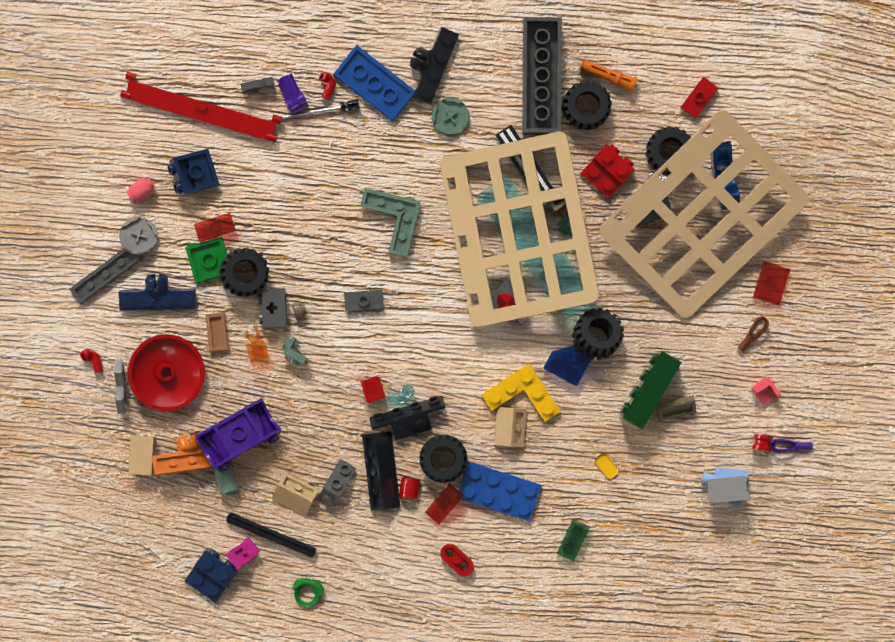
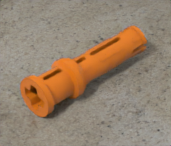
M583 59L579 69L612 82L614 87L620 86L629 90V93H632L638 79L636 76L633 78L623 74L621 70L616 72Z

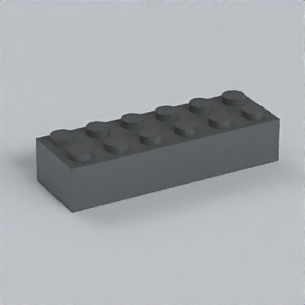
M523 17L522 135H545L561 131L562 17Z

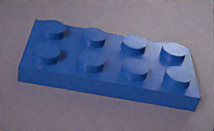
M468 461L457 498L530 521L542 485Z

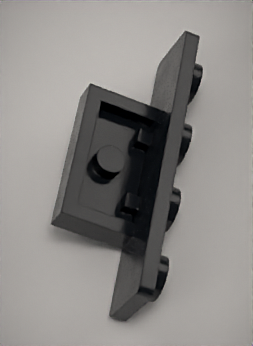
M434 396L422 402H414L402 408H394L392 411L377 413L370 417L369 420L372 430L391 425L395 440L431 430L432 426L428 413L444 409L446 406L443 396Z

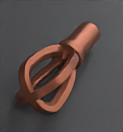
M760 316L754 321L746 338L737 347L740 351L744 352L751 342L768 328V319ZM760 320H764V327L752 336L755 326Z

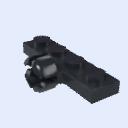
M440 27L431 50L423 47L416 48L413 53L415 57L410 60V66L418 70L421 76L412 98L428 105L432 104L459 34Z

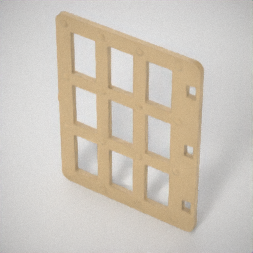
M719 110L599 227V233L681 317L688 318L746 263L748 264L753 259L752 257L808 204L809 195L728 111ZM711 126L715 131L705 138L702 134ZM731 135L745 151L714 179L700 163ZM754 159L768 175L738 203L724 187ZM668 168L671 173L662 180L659 176ZM692 172L706 188L676 216L662 200ZM778 183L792 199L761 227L750 216L748 211ZM716 196L730 212L699 240L686 224ZM654 210L668 225L638 253L624 237ZM625 211L628 215L621 222L615 219L620 213ZM740 221L753 236L723 264L709 249L732 226ZM678 234L692 249L661 277L648 261ZM701 257L715 273L685 301L671 285Z
M558 131L447 156L441 160L440 167L471 323L474 326L483 327L595 303L599 299V291L584 221L586 219L585 212L582 211L569 142L564 132ZM555 147L563 187L541 191L533 152ZM521 155L529 194L507 199L499 160ZM488 162L495 202L473 206L466 167ZM454 178L456 189L450 190L448 179ZM565 199L573 238L551 243L543 203ZM531 206L539 246L517 250L510 211ZM498 214L505 253L484 258L476 218ZM459 236H466L468 246L461 247ZM576 250L583 290L561 295L554 255ZM542 258L550 298L528 302L520 262ZM508 265L516 305L494 309L486 270ZM471 294H477L478 305L473 306Z

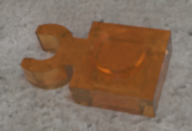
M258 328L255 329V337H251L249 331L245 332L246 338L251 341V344L246 345L251 364L270 359L265 340L259 341L260 330Z

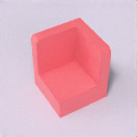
M769 376L751 386V389L762 405H766L781 396Z

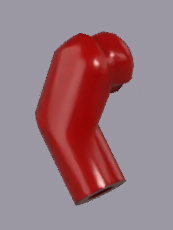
M321 72L319 80L325 88L321 97L330 101L336 83L329 72Z
M84 349L80 352L82 360L92 363L94 373L103 372L99 353L91 349Z

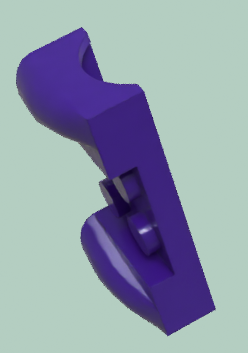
M260 398L195 435V441L214 472L219 471L222 473L230 467L228 464L236 457L263 442H268L269 444L276 442L281 434V428L270 415L263 399Z

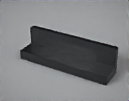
M392 432L362 434L371 511L400 507Z

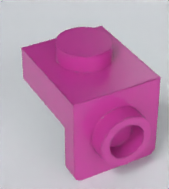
M248 537L225 556L232 565L240 569L250 563L260 550Z

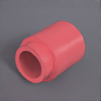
M142 177L129 186L126 193L134 204L140 203L155 193L153 189L156 186L150 178Z

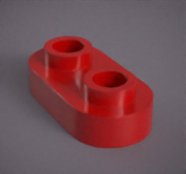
M446 544L442 547L440 552L442 560L458 575L468 576L472 573L474 569L472 560L456 545ZM447 550H453V556H447ZM467 563L468 568L463 570L460 565Z

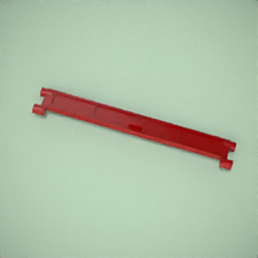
M128 71L126 73L125 79H128L129 83L127 91H121V98L276 143L278 135L273 133L276 123H282V116L273 114L272 121H268L135 82L137 74Z

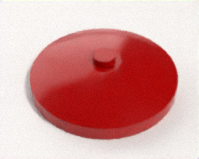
M161 334L146 339L134 350L128 363L127 378L131 391L141 403L158 411H174L187 406L197 397L204 383L205 367L199 351L192 343L176 335Z

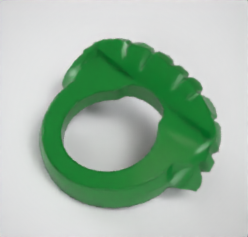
M300 578V580L297 579L293 584L292 589L295 591V600L301 606L311 607L317 603L319 598L323 597L324 587L314 579ZM305 586L312 587L315 594L314 599L310 602L302 601L299 596L300 590Z

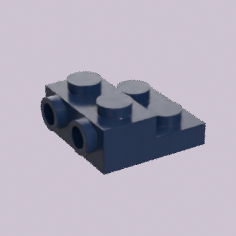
M209 149L174 157L169 161L170 164L167 165L169 174L173 175L175 179L173 183L174 191L176 194L179 193L180 197L220 185Z
M206 549L184 582L216 603L238 570L235 569L236 567L229 560L225 562L220 559V554L215 550L211 549L209 551Z

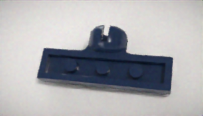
M156 274L148 275L145 279V289L119 290L118 292L120 311L197 308L196 288L172 289L168 285V277L165 274H159L157 284Z

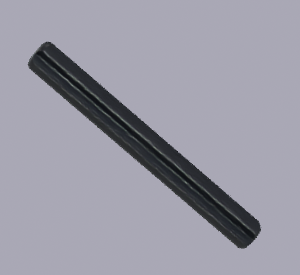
M229 513L227 516V523L313 558L316 553L315 547L234 513Z

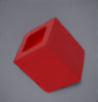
M379 376L360 381L367 403L386 397Z

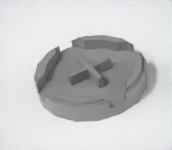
M141 217L128 219L122 225L119 233L121 246L133 255L149 253L155 247L158 238L155 225L150 220Z

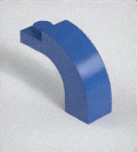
M731 141L722 142L710 154L714 179L733 162ZM734 178L724 189L739 203L740 193ZM718 199L721 210L727 209Z

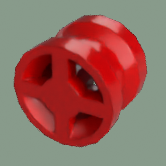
M754 434L755 443L752 445V449L771 452L770 442L773 440V437Z

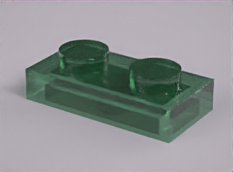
M572 518L556 554L574 562L590 526Z

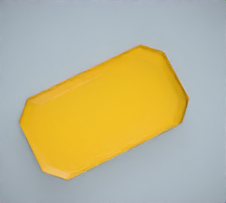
M601 453L595 458L596 465L607 478L612 479L618 474L619 469L606 453Z

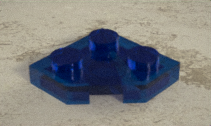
M572 345L552 351L543 369L577 387L591 360L589 359L590 356L584 357L582 356V351L578 352L576 350L577 345Z

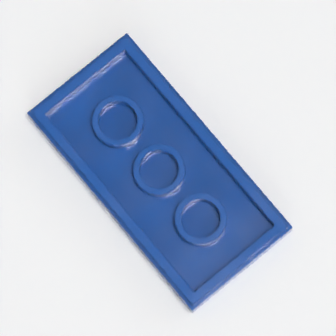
M358 45L353 48L333 73V76L392 122H394L412 99L415 91Z

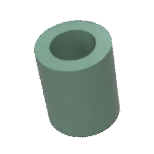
M233 467L228 468L222 473L216 471L215 476L220 494H224L225 497L235 495V490L239 488Z

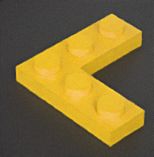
M530 363L482 394L491 411L524 390L544 422L561 412Z

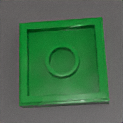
M223 237L185 247L195 284L221 277L219 274L220 265L228 255Z

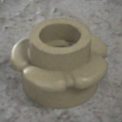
M298 300L297 303L292 304L296 318L302 317L303 319L304 314H307L304 303H300Z

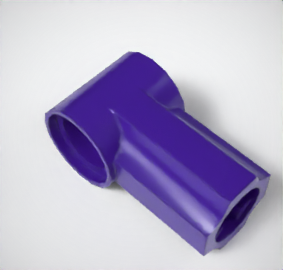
M292 73L277 80L292 115L309 107Z

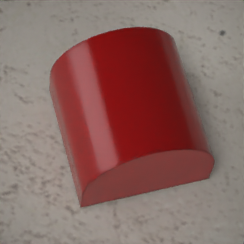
M401 477L399 497L418 499L420 480Z

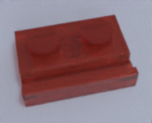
M763 261L752 298L780 306L790 269Z

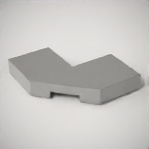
M122 359L115 360L114 367L116 381L115 401L118 414H125V370Z

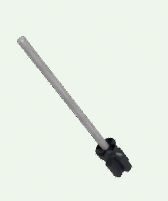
M349 100L347 104L340 102V106L300 112L293 115H283L282 117L283 119L340 109L342 113L346 109L349 111L359 110V100Z

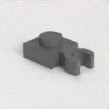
M272 77L240 84L243 94L247 93V95H254L262 88L275 86Z

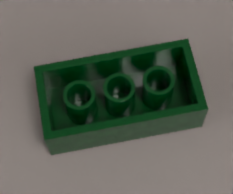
M663 351L653 353L648 362L651 364L648 370L644 369L639 377L641 380L639 386L633 387L629 394L631 396L629 403L625 402L619 411L622 413L620 418L639 429L645 427L682 363Z

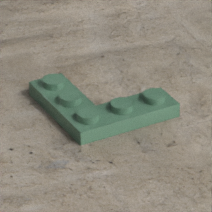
M365 188L360 207L397 216L388 253L407 257L421 201Z

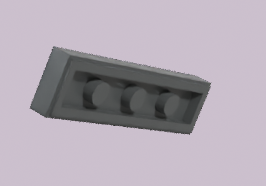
M122 249L69 290L82 305L143 258L140 255H133Z

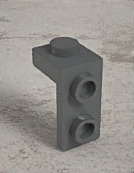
M340 459L318 498L325 504L335 507L353 476L356 467Z

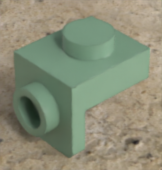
M293 336L291 339L287 338L282 347L285 349L283 353L289 356V361L299 366L300 363L304 365L308 358L291 349L297 338Z

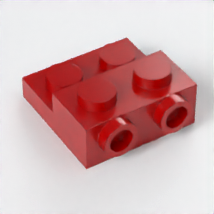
M606 144L580 173L608 199L635 170L633 168L634 163L627 157L623 159L618 155L620 151L613 144L610 146Z

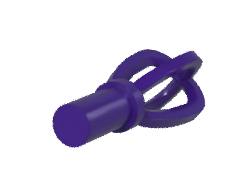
M774 439L771 442V449L777 453L794 450H812L813 443ZM782 442L791 444L793 447L777 449L775 444Z

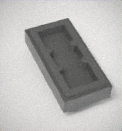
M382 290L344 292L345 312L384 309Z

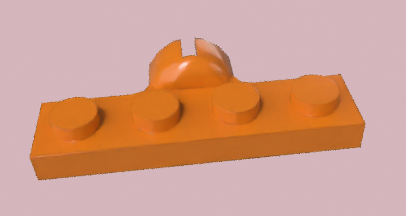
M187 435L178 438V451L175 453L152 456L154 476L209 469L212 467L196 443L195 435H190L189 444Z

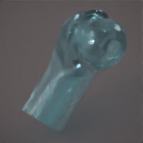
M406 384L399 393L388 392L387 402H407L413 396V386Z

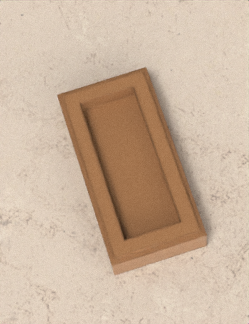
M225 312L205 314L209 352L228 351L229 344Z

